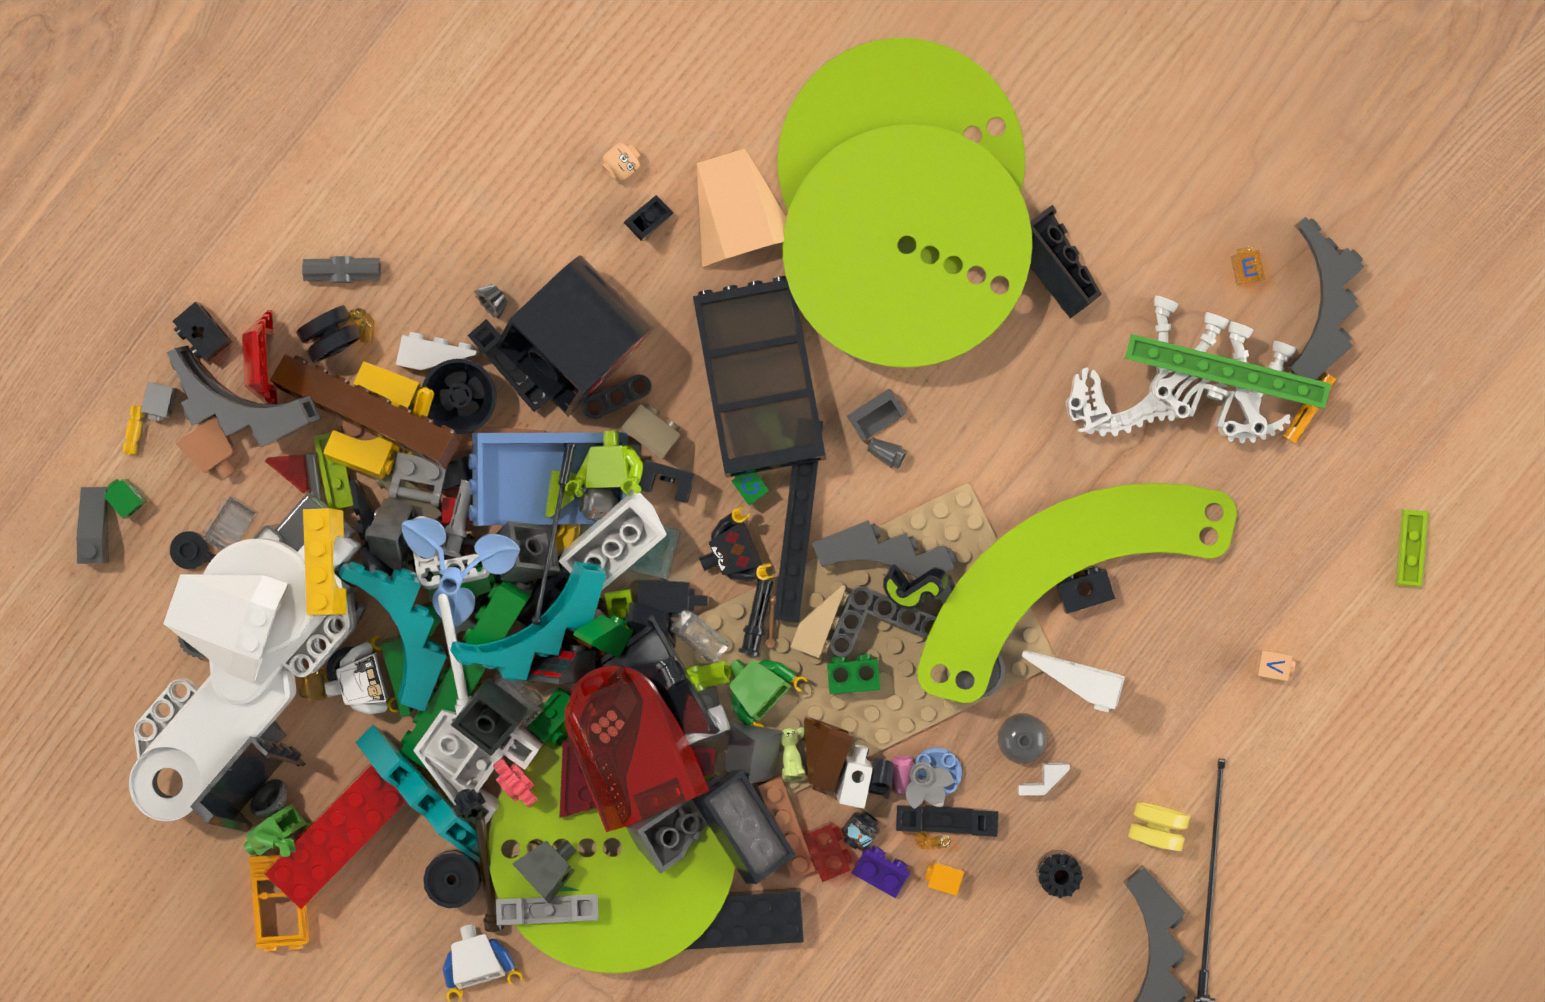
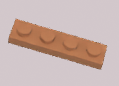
M782 776L759 783L758 788L767 810L796 853L793 858L786 862L791 878L794 879L816 871Z

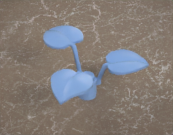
M418 518L404 521L401 525L403 536L414 553L424 558H431L436 553V550L438 551L441 568L439 573L443 576L439 582V588L433 595V606L441 617L438 596L440 594L448 596L454 628L462 624L471 615L475 607L473 592L468 588H460L470 570L478 562L482 561V566L486 571L493 574H503L513 567L520 552L519 546L510 538L500 534H488L482 536L475 543L474 548L479 557L475 558L464 571L456 567L446 569L443 549L440 547L446 540V532L438 521L431 518Z

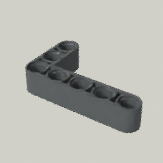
M857 586L850 592L832 635L830 647L837 656L843 657L850 654L867 613L926 638L929 634L925 632L924 626L927 621L936 620L937 616L917 608L905 609L899 607L888 596L864 586ZM858 591H865L868 594V601L863 605H859L854 601V595ZM884 600L889 601L892 605L891 611L885 615L880 614L877 610L879 602ZM906 610H910L915 614V620L911 624H904L901 621V614ZM849 614H854L858 617L859 622L854 628H848L844 624V618ZM838 638H845L848 640L849 646L847 650L841 652L835 649L834 642Z

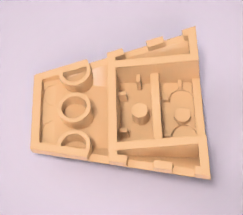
M746 149L697 163L702 268L726 261L728 258L771 245H779L784 242V226L787 217Z

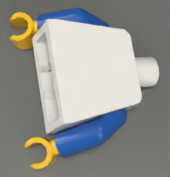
M466 925L460 928L462 941L451 945L452 951L447 954L443 966L446 987L449 988L446 995L449 1002L452 1001V992L458 994L460 1001L463 996L462 988L503 977L505 972H507L509 984L513 985V981L510 978L512 974L519 975L522 981L521 971L518 968H514L515 963L508 950L496 939H489L486 934L477 936L475 925Z

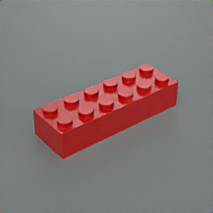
M370 763L294 840L296 852H290L288 857L280 855L264 871V875L293 903L302 909L407 801L398 789L384 780Z

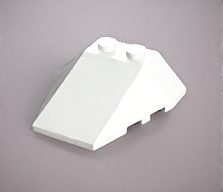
M180 574L163 624L229 675L255 683L263 660L261 655L277 609L281 608L289 584L265 575Z

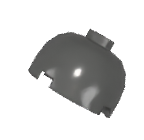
M1017 713L1009 716L1002 723L998 731L997 742L1001 752L1008 760L1017 764H1028L1036 761L1044 754L1048 745V733L1044 724L1038 718L1027 713Z

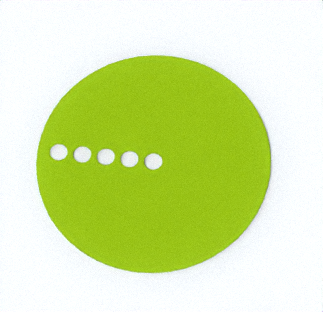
M888 38L858 45L841 53L822 66L802 87L787 113L778 148V177L785 206L789 211L793 198L803 180L812 168L834 148L861 133L880 127L900 124L930 125L950 130L962 136L964 130L970 126L979 128L982 138L977 144L991 153L1004 166L1021 192L1025 173V148L1018 118L1010 101L996 81L980 65L952 48L939 43L913 38ZM998 117L1005 122L1006 129L1002 135L993 136L988 132L987 123L990 119ZM910 236L902 237L898 241V250L903 254L912 253L916 249L915 239ZM927 246L921 252V259L926 264H934L940 256L938 249L933 246ZM951 256L945 260L944 269L949 274H955L962 270L963 262L959 257Z
M919 124L891 125L861 133L840 144L824 156L812 168L797 190L788 211L783 235V262L788 285L797 306L812 327L828 342L855 358L877 365L899 368L922 367L953 359L976 347L993 334L1013 310L1023 291L1032 255V230L1026 204L1018 186L1004 166L986 149L958 133L944 128ZM904 236H910L916 241V249L910 254H903L898 250V241ZM927 246L937 248L940 253L938 261L934 264H926L921 259V252ZM956 256L962 260L963 267L959 273L949 274L945 271L944 262L948 257ZM974 266H980L986 272V278L980 284H972L967 278L969 269ZM997 276H1003L1009 281V289L1004 294H996L991 290V281Z
M590 725L587 726V737L586 726L581 727V732L586 742H590L588 741ZM625 731L621 732L614 744L618 743ZM627 731L621 744H633L636 731ZM570 732L565 741L576 742ZM563 743L554 750L547 744L542 745L524 770L520 767L534 783L535 786L530 790L538 800L528 807L520 799L515 802L503 790L497 801L499 807L492 816L488 842L492 882L498 899L542 897L512 864L528 853L527 846L534 839H539L543 842L547 841L551 846L558 839H566L577 851L566 861L574 872L564 886L578 889L579 891L558 892L555 897L598 894L599 920L516 924L514 926L529 942L551 958L566 965L592 972H632L649 968L676 956L705 932L721 910L729 893L735 871V866L709 825L706 824L700 832V837L692 842L682 860L663 873H659L639 851L627 828L620 829L611 804L559 818ZM714 775L705 776V781L714 777ZM676 784L635 796L634 799L641 816L684 792L681 784ZM624 803L621 804V806L623 807L619 810V813L621 811L623 812L626 808V806H624ZM627 812L622 817L623 821H626L629 816ZM729 830V832L731 833L732 837H733L734 839H736L735 836L733 835V833L731 832V830ZM585 838L592 839L596 843V852L591 857H583L578 852V844ZM609 838H616L622 844L620 854L615 857L607 856L603 850L604 842ZM515 840L519 843L520 853L517 857L509 859L503 855L502 845L505 841Z

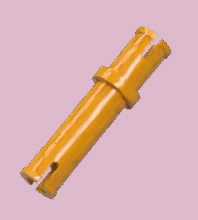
M1323 372L1318 381L1330 383L1331 390L1337 379ZM1303 404L1282 436L1297 444V441L1319 407Z

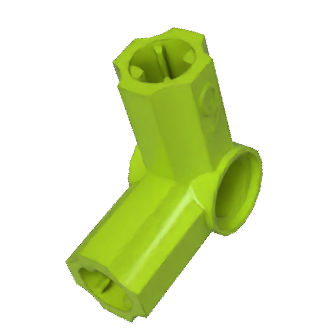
M726 660L703 666L697 664L685 667L698 691L705 690L706 687L722 685L731 681V668Z

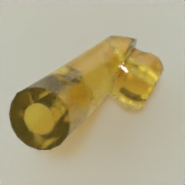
M925 831L914 835V839L917 842L915 845L920 849H941L948 847L951 843L948 835L928 838Z

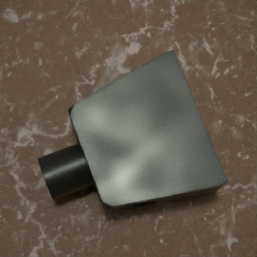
M568 840L556 850L546 841L515 861L512 865L550 903L573 874L574 870L566 861L577 850Z

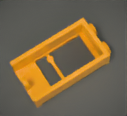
M280 853L264 856L254 854L249 856L256 938L255 946L256 948H263L264 952L276 951L278 946H288L289 950L302 949L303 944H307L310 941L307 904L302 909L297 906L299 934L264 937L261 899L266 900L268 897L286 895L283 892H263L260 894L259 881L270 880L264 875V871L280 856Z

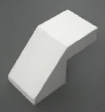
M1042 762L1043 783H1017L1018 795H1045L1070 770V764L1068 762Z

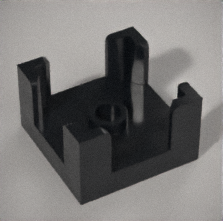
M645 460L641 480L638 484L641 487V491L651 492L656 475L659 474V480L674 483L675 479L679 480L675 500L688 503L696 474Z

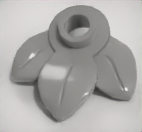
M927 762L915 763L910 769L911 781L906 787V797L909 804L915 809L925 800L931 805L942 807L945 801L944 787L954 783L953 777L944 768H933ZM925 770L927 772L926 777L919 778L917 776L918 771Z

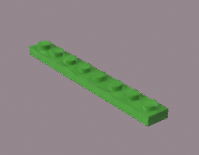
M1130 334L1124 357L1127 360L1323 409L1326 407L1331 387L1330 383Z

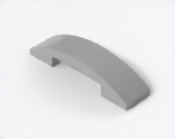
M598 894L554 897L550 903L543 897L497 899V925L599 920Z

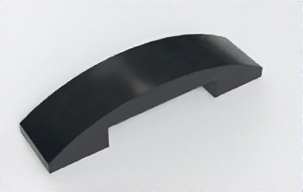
M487 319L467 335L517 391L518 395L533 412L549 400L496 346L501 334Z
M897 805L896 831L961 833L997 837L999 811L919 805L914 809L911 805Z

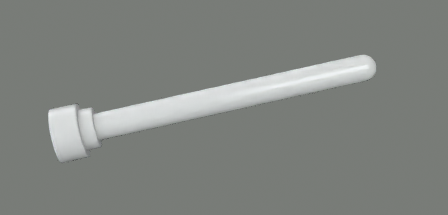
M440 594L438 602L459 698L456 700L457 704L455 705L456 714L458 715L471 696H468L462 664L457 662L450 651L452 642H457L448 596Z

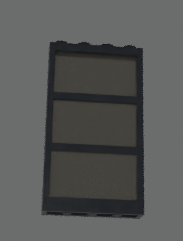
M786 276L775 277L772 279L773 282L763 283L760 280L748 283V286L740 288L737 285H730L724 287L723 291L718 292L703 290L698 292L697 296H693L726 478L826 460L799 308L790 291Z

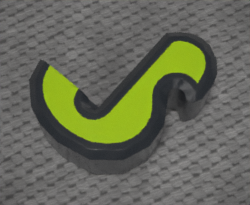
M893 564L883 579V588L889 599L897 606L905 609H914L923 604L928 594L931 595L933 600L938 599L948 585L949 578L946 571L934 567L909 583L905 575Z

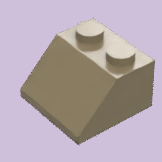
M640 404L621 429L658 457L664 459L682 436L678 432L680 427L670 419L664 422L657 417L660 412L650 404H647L646 407Z

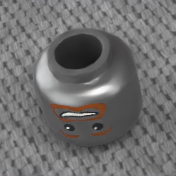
M588 488L579 499V511L583 512L586 519L598 521L618 504V499L614 498L613 492L608 488Z

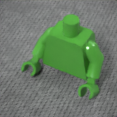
M290 804L246 834L248 841L244 843V848L250 855L257 853L260 856L272 848L277 849L279 847L280 855L288 857L290 852H296L293 839L288 837L296 831L303 832L312 822L308 823L306 819H303L294 805Z

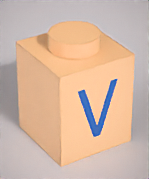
M1259 649L1255 675L1288 681L1289 676H1293L1295 661H1292L1291 655Z

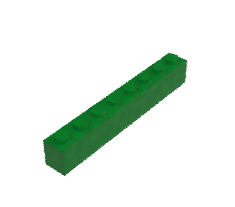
M503 581L500 586L495 584L488 595L491 599L487 607L482 605L475 617L479 620L475 628L472 626L468 628L463 640L468 644L479 645L506 638L531 595L508 581ZM472 663V665L462 664L468 696H471L487 669L477 663ZM452 666L450 669L445 668L437 680L441 682L437 690L433 689L425 711L419 710L413 720V723L416 724L412 732L407 730L400 742L404 745L400 753L426 768L413 750L442 709L456 712V700L459 698Z

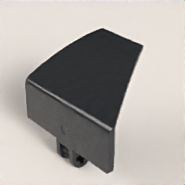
M653 614L647 617L649 625L629 639L619 658L608 653L596 661L595 670L617 665L635 669L645 675L655 685L684 733L717 734L720 731L659 620ZM623 669L604 686L594 698L592 704L594 705L602 694L603 696L594 706L598 714L613 704L624 679L617 680L619 678H626L637 695L638 704L623 731L627 729L633 716L634 719L628 731H636L641 698Z

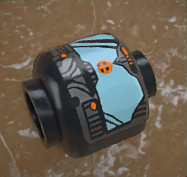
M864 810L862 813L854 812L842 828V832L846 836L844 841L853 849H856L858 846L864 849L868 848L880 832L877 826L879 821Z

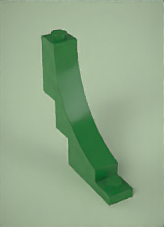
M482 563L477 564L473 568H476L478 572L482 571ZM490 573L484 579L462 583L460 588L470 589L475 597L490 592L494 587L493 583L497 582L496 575ZM429 576L427 581L431 582L433 576ZM438 588L428 589L431 602L420 604L429 609V613H431L434 619L425 643H427L437 626L442 622V618L436 612L432 601L433 595ZM399 635L384 639L381 643V648L400 716L402 717L410 715L414 708L400 704L397 697L403 678L404 666L402 639Z

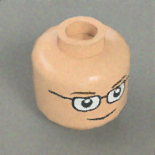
M617 143L603 155L604 163L602 167L613 180L617 178L619 180H626L639 169L640 164L637 158L640 154L631 144L626 146L623 143Z

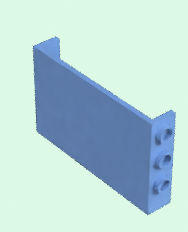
M603 432L472 433V454H469V469H473V479L469 480V494L473 495V505L469 507V518L473 521V525H505L508 521L535 525L553 524L554 515L551 517L544 516L551 470H561L565 449L564 443L577 445L570 472L577 474L590 447L604 446ZM618 432L619 445H628L627 432ZM586 485L582 486L585 492L588 488H586ZM599 487L610 489L613 492L614 498L618 499V503L627 496L621 487ZM575 494L574 500L560 510L558 524H595L597 520H588L584 517L583 512L579 511L580 497H577Z

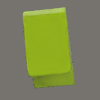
M631 590L605 593L609 618L611 619L615 615L626 621L629 603L633 602Z

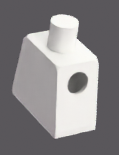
M855 745L852 757L846 756L835 790L839 804L865 808L873 768L870 761L867 760L868 747Z

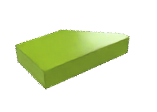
M551 470L544 517H551L555 514L560 488L558 484L560 471ZM570 473L569 481L574 480L577 474ZM564 490L561 509L574 500L575 490L571 496Z

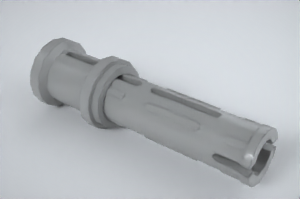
M462 479L450 524L445 528L446 540L442 547L445 555L457 558L461 557L459 552L462 541L467 536L465 526L469 515V507L473 501V495L469 494V481Z

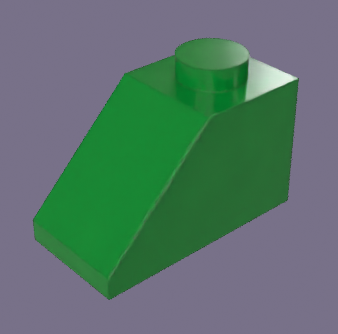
M600 615L577 629L573 635L619 658L633 631L625 627L626 621L615 615L611 619Z

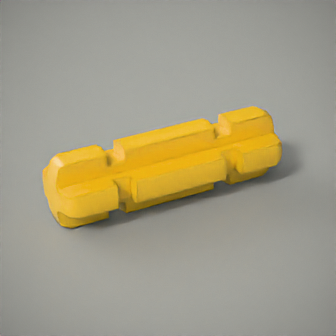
M132 405L129 415H131V419H128L125 439L127 440L123 444L122 449L125 454H137L138 445L136 444L140 439L143 424L141 418H144L145 412H141L142 406Z

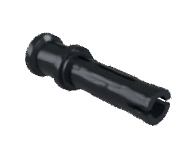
M761 579L757 580L758 583L748 626L745 625L743 628V632H745L742 648L738 650L740 653L758 657L761 655L759 652L762 636H765L763 624L773 584L772 581Z

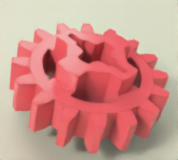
M501 758L493 765V768L500 775L496 781L515 802L520 799L526 806L530 807L538 800L530 790L535 786L534 783L516 763L510 766Z

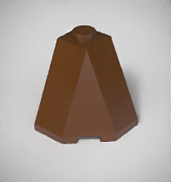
M805 715L804 732L809 784H812V789L823 794H826L827 790L833 792L854 738L853 732Z

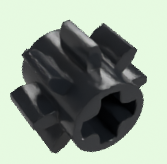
M464 789L456 795L454 799L456 805L453 807V810L458 817L462 816L463 820H475L482 815L485 809L482 804L486 800L481 792L477 793L475 789Z

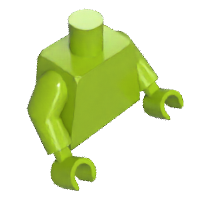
M618 430L603 431L604 446L590 447L574 480L569 481L565 486L569 496L575 490L576 496L582 497L584 495L582 486L586 485V488L621 487L622 491L628 496L631 489L636 494L641 492V487L638 484L641 480L644 464L632 445H619Z

